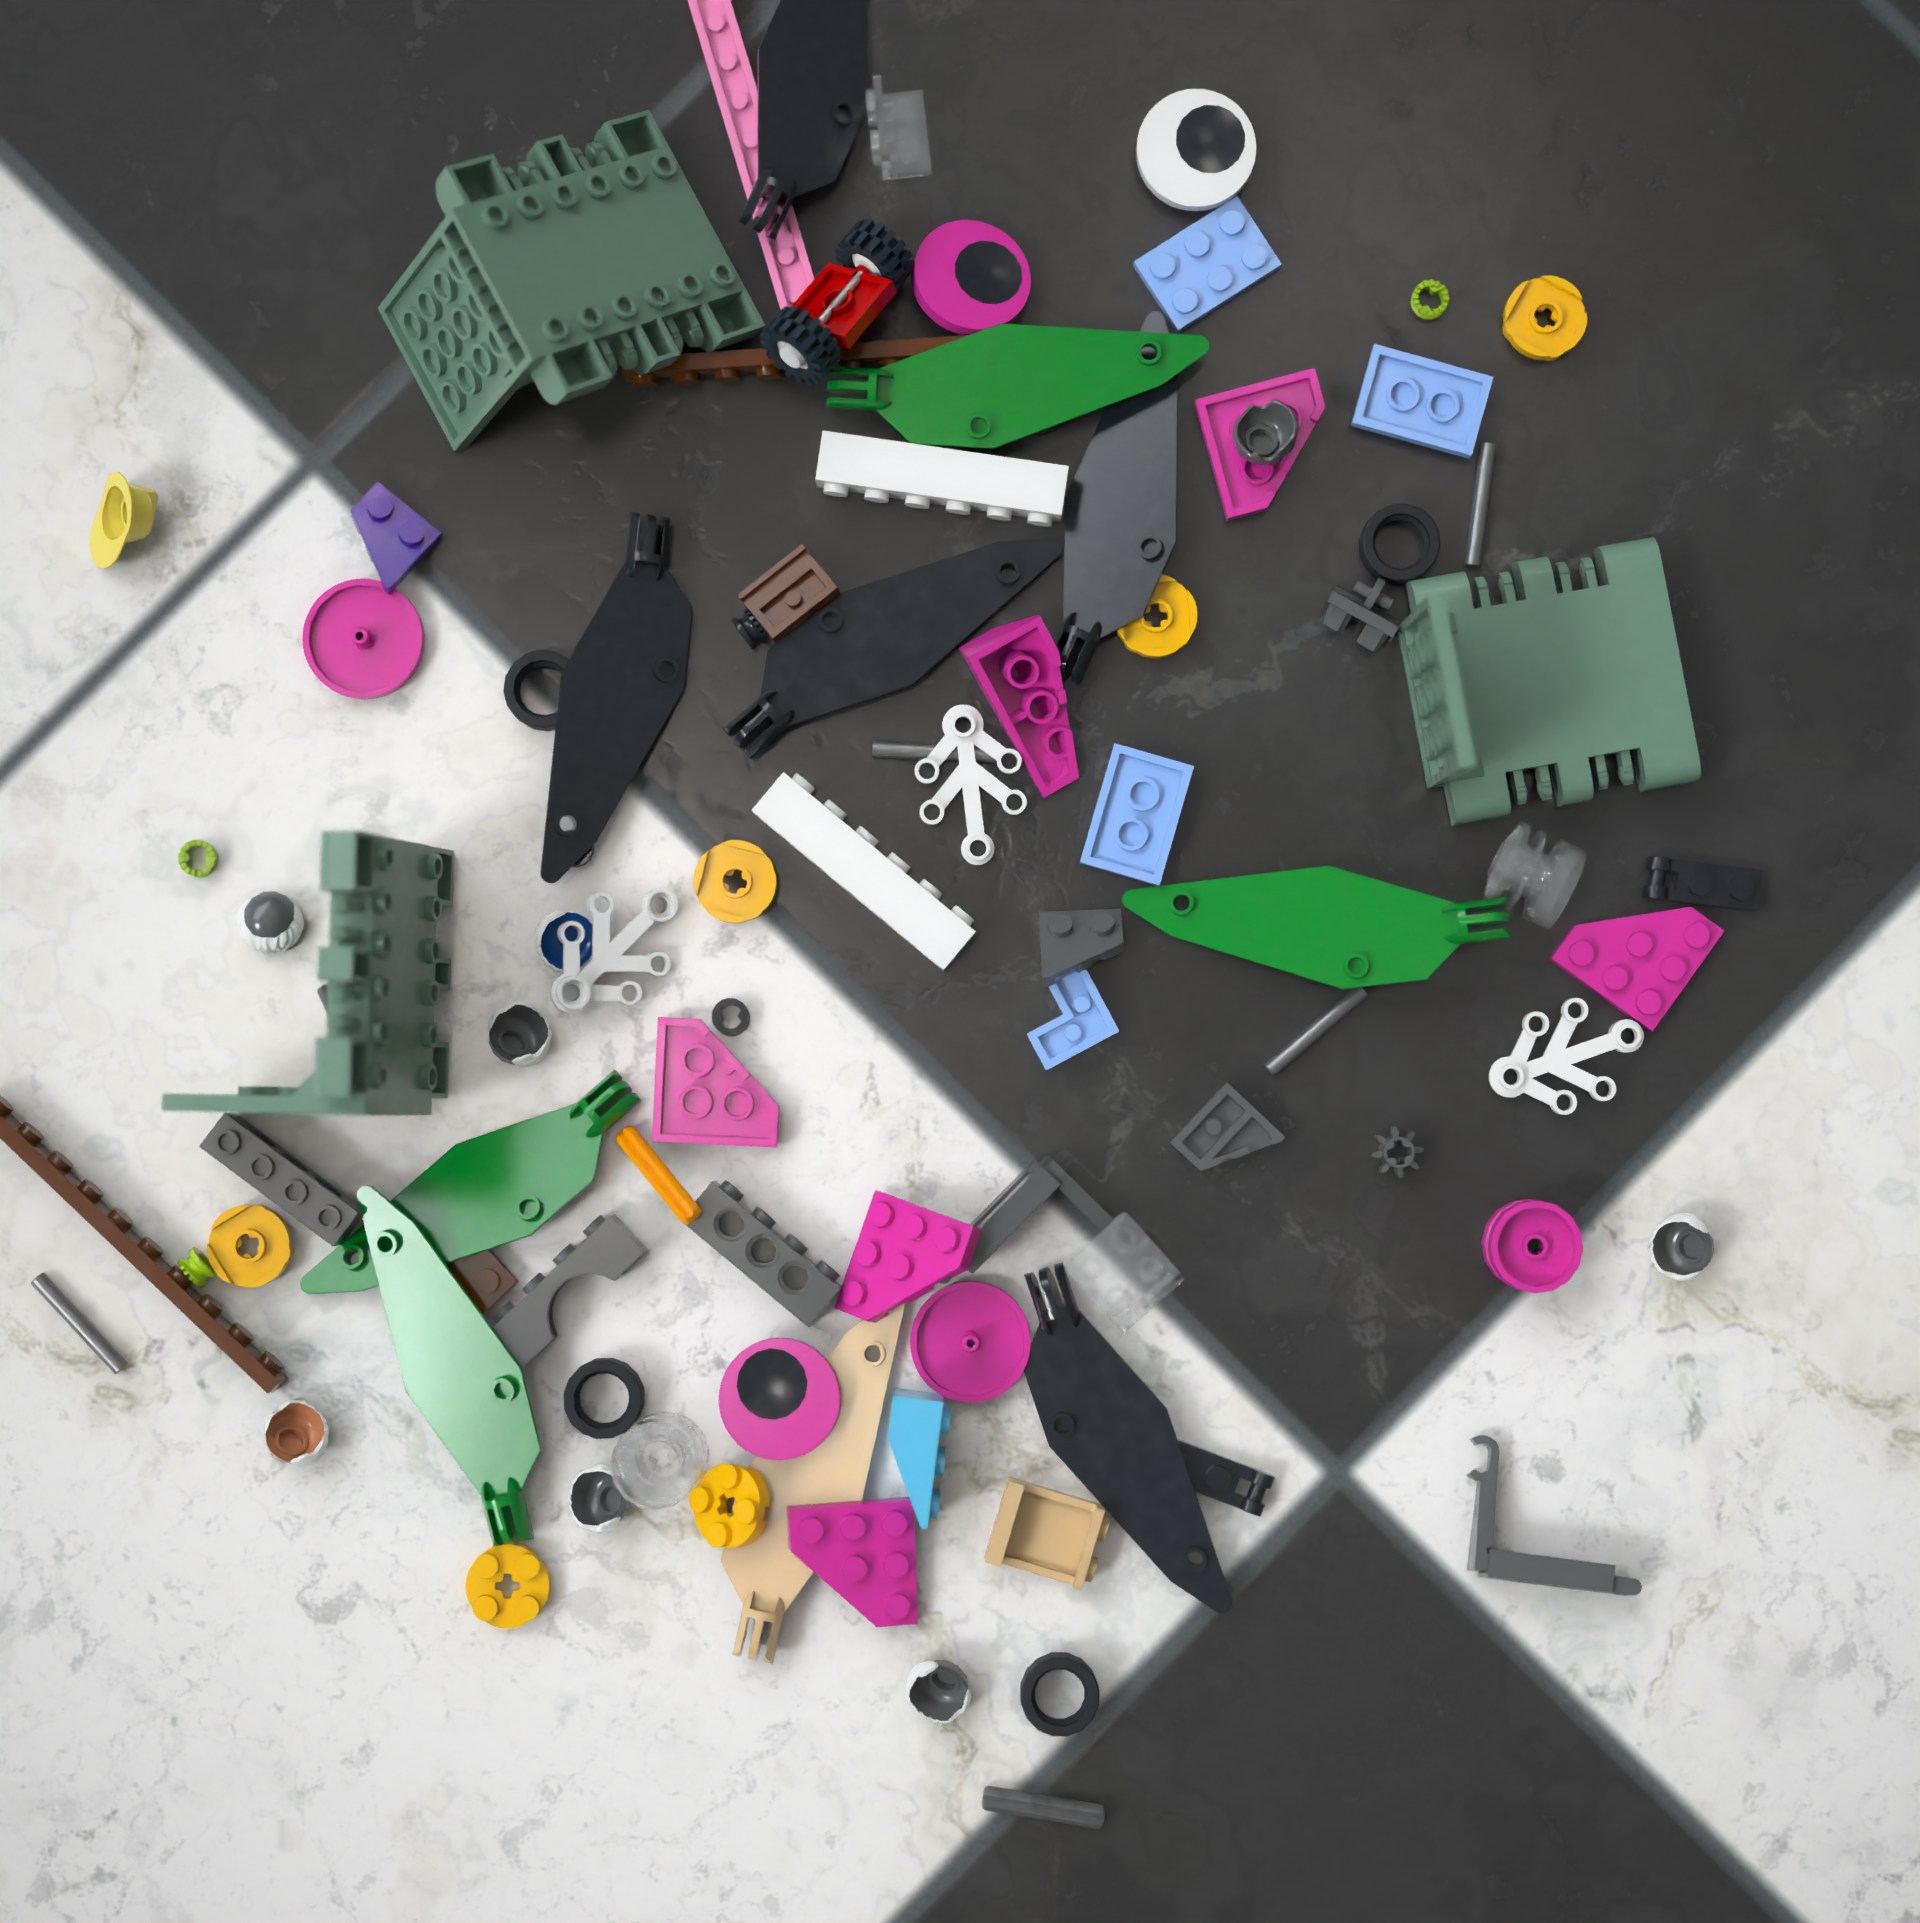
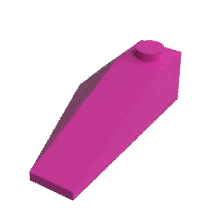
M1038 614L995 627L959 648L1013 747L1021 755L1022 762L1041 796L1045 798L1079 779L1073 735L1070 730L1066 707V691L1063 688L1060 669V653L1041 616Z

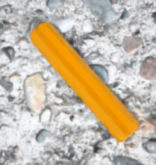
M627 1126L617 1134L616 1142L678 1219L685 1225H690L702 1214L701 1208L633 1126Z

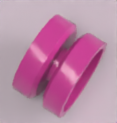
M1533 1199L1510 1201L1497 1209L1485 1224L1481 1240L1484 1261L1492 1274L1510 1287L1532 1293L1553 1291L1568 1282L1578 1269L1583 1252L1581 1231L1572 1216L1555 1204ZM1531 1239L1537 1240L1538 1248L1531 1249L1529 1252L1527 1249L1528 1242Z

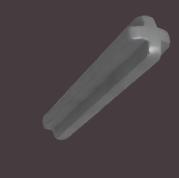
M986 1786L983 1791L982 1808L986 1811L1093 1829H1101L1104 1824L1105 1807L1101 1804L994 1786Z

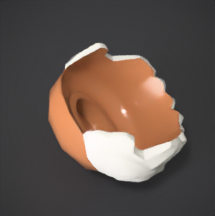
M289 1400L275 1407L268 1414L264 1422L266 1446L270 1454L283 1463L299 1466L315 1463L325 1453L329 1441L327 1420L323 1418V1413L318 1412L315 1406H310L305 1400L301 1402L299 1400Z

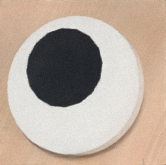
M1206 89L1178 91L1159 101L1143 120L1136 145L1138 169L1149 190L1166 204L1187 211L1213 209L1234 198L1248 181L1256 157L1254 130L1244 111L1228 97Z

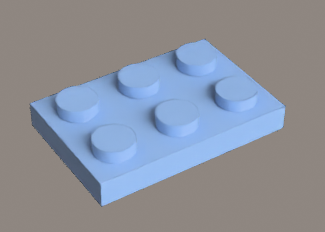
M1238 196L1138 258L1133 263L1135 270L1177 334L1280 269L1282 265Z
M1374 344L1351 426L1469 459L1473 453L1493 377Z
M1114 743L1079 863L1159 886L1194 766Z

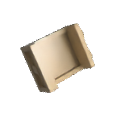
M1008 1476L984 1555L985 1562L1000 1567L1002 1564L1071 1584L1074 1589L1082 1590L1084 1581L1092 1582L1098 1563V1558L1092 1556L1096 1540L1104 1542L1110 1518L1104 1516L1105 1508L1102 1504Z

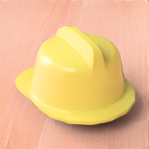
M120 472L112 473L107 479L103 498L94 518L90 534L91 557L95 565L102 569L110 568L117 561L125 543L147 537L151 532L158 502L157 492L150 488L129 484L125 476Z

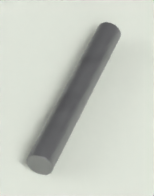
M1480 443L1464 565L1468 567H1481L1496 453V444Z
M873 741L872 758L922 760L930 755L937 744ZM974 746L976 762L996 763L995 759L977 746ZM957 747L945 761H959Z
M1362 987L1351 988L1264 1064L1267 1070L1274 1077L1278 1075L1368 996L1366 991Z
M44 1272L31 1282V1285L115 1375L128 1365V1362Z

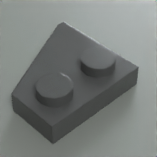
M1121 909L1038 912L1042 987H1049L1055 984L1056 977L1073 969L1079 973L1092 967L1095 962L1107 960L1122 953L1124 950Z
M1226 1082L1169 1143L1199 1171H1203L1261 1148L1282 1142L1285 1136Z

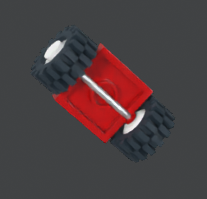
M861 219L855 223L835 248L837 253L835 256L836 261L843 264L838 265L829 262L790 308L785 306L762 331L760 339L763 340L761 342L762 349L768 350L766 356L769 360L774 359L776 361L774 366L777 369L783 368L786 370L785 375L791 379L795 376L797 382L801 384L806 382L809 386H813L814 383L817 385L839 360L841 349L837 345L850 349L911 275L915 264L910 259L913 255L910 250H904L906 243L902 239L898 241L894 238L896 233L892 229L887 232L885 231L884 224L878 222L875 226L874 221L871 219L866 221Z

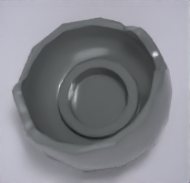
M1275 399L1262 406L1251 404L1234 424L1233 443L1238 454L1243 459L1260 466L1273 465L1282 461L1293 450L1295 445L1298 422L1293 410Z

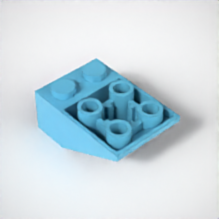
M894 1388L888 1441L921 1529H927L929 1518L937 1519L940 1489L933 1488L934 1476H943L946 1447L938 1446L939 1434L948 1435L951 1405H944V1396L938 1393Z

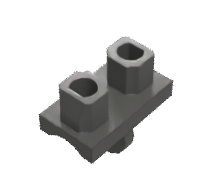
M1378 577L1373 587L1360 580L1355 584L1352 591L1365 597V601L1335 585L1327 601L1330 604L1323 624L1337 632L1343 633L1351 617L1358 618L1366 624L1357 638V642L1376 652L1388 636L1393 638L1399 628L1400 620L1373 606L1376 603L1389 610L1394 599L1381 592L1386 581Z

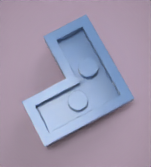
M1073 969L1056 977L1055 984L1048 987L1063 1015L1027 1033V1036L1045 1070H1048L1118 1033L1119 1030L1087 969L1079 973Z

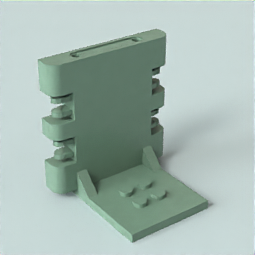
M650 110L605 122L596 133L594 142L586 144V156L583 155L579 148H570L563 134L539 140L529 151L526 161L518 163L519 177L516 176V172L512 168H501L494 154H489L447 166L437 178L436 196L446 217L379 305L378 310L454 452L468 447L516 390L533 380L543 398L548 403L555 405L604 388L613 378L612 375L616 374V360H618V364L623 369H633L639 374H647L674 363L681 355L680 352L683 349L682 338L689 347L699 346L702 350L711 352L755 337L766 326Z
M1654 537L1595 548L1593 552L1600 586L1597 583L1592 559L1590 557L1580 558L1579 571L1583 589L1575 591L1572 590L1569 568L1563 561L1555 563L1557 594L1552 566L1547 556L1516 561L1511 565L1518 601H1516L1510 573H1499L1498 587L1503 604L1491 606L1488 584L1485 578L1481 576L1475 577L1473 582L1477 608L1474 609L1470 584L1465 571L1412 580L1405 584L1411 613L1399 625L1397 631L1427 789L1444 786L1451 827L1510 815L1511 803L1506 779L1508 774L1515 803L1520 805L1526 804L1527 788L1523 777L1524 771L1534 770L1537 791L1541 799H1552V785L1548 769L1550 767L1557 807L1584 803L1593 799L1594 788L1589 760L1598 790L1608 789L1609 775L1604 758L1606 756H1616L1619 779L1625 786L1633 784L1634 781L1630 752H1632L1639 792L1688 784L1700 780V757L1661 554Z
M357 830L321 831L320 891L331 894L329 903V947H318L317 981L328 982L327 1037H316L315 1071L300 1087L238 1086V1094H162V1111L364 1116L432 1115V1098H447L449 1042H438V1027L434 1023V1006L437 1005L439 1000V990H450L451 959L440 958L441 948L439 940L436 938V925L441 917L442 906H452L454 851Z

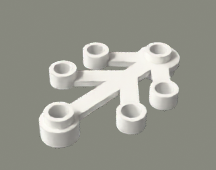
M962 704L954 706L947 711L942 722L944 737L930 755L920 760L915 766L914 773L917 780L924 784H930L938 778L940 765L957 747L959 765L935 796L921 805L919 814L922 821L926 824L935 825L943 819L945 808L962 788L968 836L962 842L961 853L968 863L983 865L992 858L994 843L988 835L984 834L979 786L1002 803L1003 810L1010 815L1020 814L1025 809L1027 800L1021 791L1011 790L976 763L974 745L995 759L997 767L1005 774H1012L1018 771L1022 758L1018 751L1011 748L1006 749L983 731V718L977 709ZM961 717H965L971 722V728L966 733H961L955 728L956 720ZM1013 754L1016 757L1017 764L1013 769L1003 767L1001 763L1003 755ZM929 763L935 768V774L932 778L924 779L920 776L919 768L922 764ZM1017 795L1021 798L1022 805L1018 810H1011L1007 807L1006 799L1008 796ZM934 804L939 808L940 815L937 819L929 820L924 816V809L927 805ZM979 840L985 844L986 851L982 856H974L971 853L970 845L972 842Z
M660 888L649 891L643 898L642 910L611 941L610 913L614 908V900L606 892H596L590 895L586 905L587 910L592 915V960L581 971L579 944L585 937V930L576 921H567L559 926L557 936L563 944V974L553 981L550 989L551 1000L557 1009L565 1013H578L583 1011L590 1001H618L622 1005H635L642 997V989L637 982L626 980L620 982L617 986L593 985V983L604 972H647L651 976H663L669 972L671 960L664 952L655 951L647 956L622 955L655 921L664 922L675 916L678 910V901L674 893L668 889ZM599 896L603 897L607 902L605 911L601 913L594 908V901ZM656 897L664 902V909L660 913L654 912L651 907L652 901ZM568 926H574L578 932L577 938L572 942L568 941L564 934ZM655 956L661 957L664 962L663 968L659 972L654 971L651 967V961ZM570 984L577 989V996L571 1001L567 1000L564 996V989ZM627 985L632 986L635 991V995L630 1001L625 1000L622 996V990Z
M1570 998L1561 1006L1562 1016L1543 1056L1527 1062L1537 1036L1545 1034L1549 1028V1019L1544 1013L1538 1011L1530 1012L1522 1020L1523 1030L1511 1055L1499 1058L1492 1064L1488 1075L1490 1086L1500 1096L1517 1097L1525 1093L1550 1105L1555 1113L1568 1115L1577 1107L1576 1096L1568 1090L1555 1091L1532 1079L1549 1072L1588 1091L1591 1097L1597 1101H1608L1616 1093L1615 1082L1606 1076L1596 1077L1571 1064L1614 1049L1621 1053L1633 1052L1643 1043V1029L1633 1020H1619L1611 1025L1608 1034L1566 1048L1577 1023L1583 1021L1588 1015V1006L1584 1000ZM1573 1002L1581 1007V1014L1577 1018H1572L1568 1014V1007ZM1533 1016H1537L1542 1020L1543 1025L1538 1032H1534L1529 1028V1020ZM1625 1028L1631 1029L1634 1033V1040L1630 1044L1624 1043L1621 1039V1032ZM1508 1069H1513L1517 1073V1081L1512 1085L1507 1084L1503 1078L1504 1072ZM1600 1081H1605L1609 1086V1092L1604 1097L1596 1093V1085ZM1562 1094L1570 1099V1106L1566 1110H1560L1556 1103L1557 1098Z

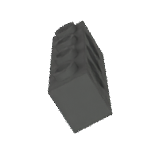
M224 1113L199 1146L333 1247L341 1245L362 1219L359 1204L237 1113Z
M724 1180L720 1185L717 1181H712L695 1201L702 1210L701 1216L692 1224L686 1226L809 1327L841 1289L842 1286L836 1282L840 1275L823 1260H820L816 1265L806 1257L804 1253L808 1248L792 1234L789 1233L784 1238L772 1228L776 1221L757 1206L752 1212L740 1201L744 1194L730 1182ZM726 1212H736L742 1217L743 1229L739 1234L729 1235L723 1231L721 1218ZM761 1238L770 1240L775 1246V1256L767 1262L759 1261L753 1254V1244ZM792 1265L804 1268L808 1276L806 1285L801 1288L790 1287L784 1278L786 1269Z

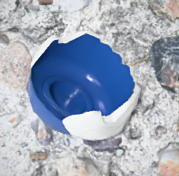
M564 910L554 911L543 916L536 927L534 939L537 953L540 956L539 959L544 961L545 966H549L554 972H560L561 974H563V944L558 939L557 931L564 922H579L585 930V937L579 944L580 971L592 960V924L584 916ZM568 926L565 929L566 939L570 942L574 941L578 936L577 929L574 926Z

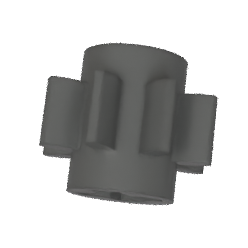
M1391 1126L1390 1137L1385 1139L1380 1135L1374 1136L1376 1141L1380 1143L1378 1151H1373L1369 1154L1371 1157L1380 1158L1383 1162L1378 1170L1380 1173H1385L1390 1167H1394L1396 1177L1403 1178L1404 1167L1419 1168L1413 1159L1415 1153H1421L1424 1151V1148L1414 1147L1411 1143L1415 1132L1409 1131L1404 1137H1399L1397 1127ZM1396 1140L1398 1146L1405 1147L1406 1154L1399 1156V1163H1396L1395 1158L1387 1156V1150L1394 1148V1141Z

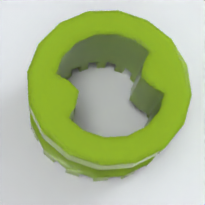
M1424 280L1413 291L1410 302L1412 310L1422 319H1437L1447 308L1449 301L1448 290L1438 280ZM1425 290H1428L1431 295L1438 294L1441 299V305L1433 310L1428 305L1422 307L1418 300L1419 294Z
M199 839L191 840L184 843L185 845L180 848L178 863L181 869L188 875L197 878L206 877L216 869L218 854L215 848L208 842ZM196 847H203L209 853L205 857L207 865L202 870H193L188 864L192 860L190 852Z
M193 1247L189 1250L190 1256L187 1259L180 1258L177 1263L186 1276L188 1274L191 1275L188 1279L192 1280L195 1285L202 1289L207 1285V1278H215L217 1274L212 1269L208 1257L198 1248Z

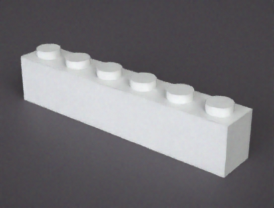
M822 430L815 480L817 487L824 488L823 493L830 496L847 497L848 492L864 494L865 500L877 503H888L890 497L903 499L906 506L928 509L931 503L945 505L946 511L954 514L969 515L971 509L986 511V516L995 520L1009 521L1011 520V515L1028 517L1027 523L1048 527L1052 526V521H1061L1069 466Z
M783 772L755 805L752 812L934 964L945 971L975 935L976 931L970 927L975 920L957 905L952 910L948 909L938 900L942 893L924 878L918 884L906 873L911 867L893 852L888 857L884 856L875 848L879 841L863 827L859 826L856 831L843 822L847 814L828 799L824 805L811 795L815 788L803 777L796 773L790 778Z

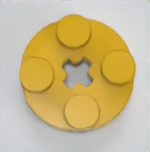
M1552 275L1542 276L1541 278L1521 283L1510 295L1504 307L1502 330L1505 338L1510 341L1511 345L1518 352L1536 360L1554 361L1569 352L1579 342L1587 326V312L1585 313V308L1581 301L1583 298L1579 290L1567 280ZM1545 308L1552 311L1550 318L1555 321V325L1553 327L1546 325L1544 328L1537 324L1538 319L1534 317L1535 311L1542 313Z
M1167 575L1161 576L1145 614L1150 613L1151 606L1156 605L1160 612L1167 613V620H1162L1160 627H1152V623L1145 621L1143 616L1137 621L1117 630V634L1124 642L1125 647L1129 651L1143 657L1164 658L1173 655L1186 646L1196 628L1197 606L1193 596L1177 580Z
M728 840L714 846L700 858L694 872L693 883L700 904L711 916L727 923H743L758 918L771 905L777 890V875L772 861L759 847L747 841ZM735 870L742 871V879L747 881L746 888H739L737 894L730 893V886L724 883L725 876H733Z
M239 1205L222 1213L212 1225L209 1243L207 1244V1257L214 1272L222 1280L240 1287L254 1288L274 1281L286 1269L288 1262L294 1254L292 1234L287 1223L276 1211L269 1209L265 1205ZM246 1234L251 1239L257 1237L260 1245L257 1247L259 1253L255 1257L251 1253L243 1255L239 1249L244 1245L242 1237Z
M719 1464L706 1472L700 1480L698 1487L691 1491L689 1505L694 1511L699 1531L714 1548H737L752 1544L763 1533L767 1521L762 1520L765 1515V1507H770V1496L765 1481L756 1470L750 1467H743L740 1464ZM729 1498H735L736 1500L732 1507L734 1515L728 1513L727 1510Z
M504 1543L501 1546L490 1547L476 1558L467 1574L466 1595L473 1613L478 1619L499 1628H515L536 1618L548 1601L551 1591V1577L547 1565L533 1552L534 1550L521 1543ZM504 1574H511L512 1581L519 1582L520 1588L513 1590L511 1596H505L504 1591L497 1587V1582L503 1581Z

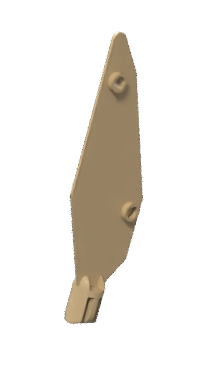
M904 1303L887 1312L888 1316L876 1323L863 1319L844 1334L828 1356L827 1360L838 1379L841 1399L837 1420L826 1439L814 1450L798 1458L769 1460L755 1456L748 1466L756 1470L765 1481L770 1496V1507H765V1515L762 1521H767L763 1533L755 1542L746 1547H724L721 1563L743 1604L732 1655L741 1656L750 1618L756 1620L748 1659L757 1661L766 1622H772L764 1662L773 1664L784 1613L813 1574V1571L788 1548L787 1506L863 1500L904 1313ZM874 1345L880 1349L881 1356L878 1361L873 1362L867 1359L866 1349L869 1346Z

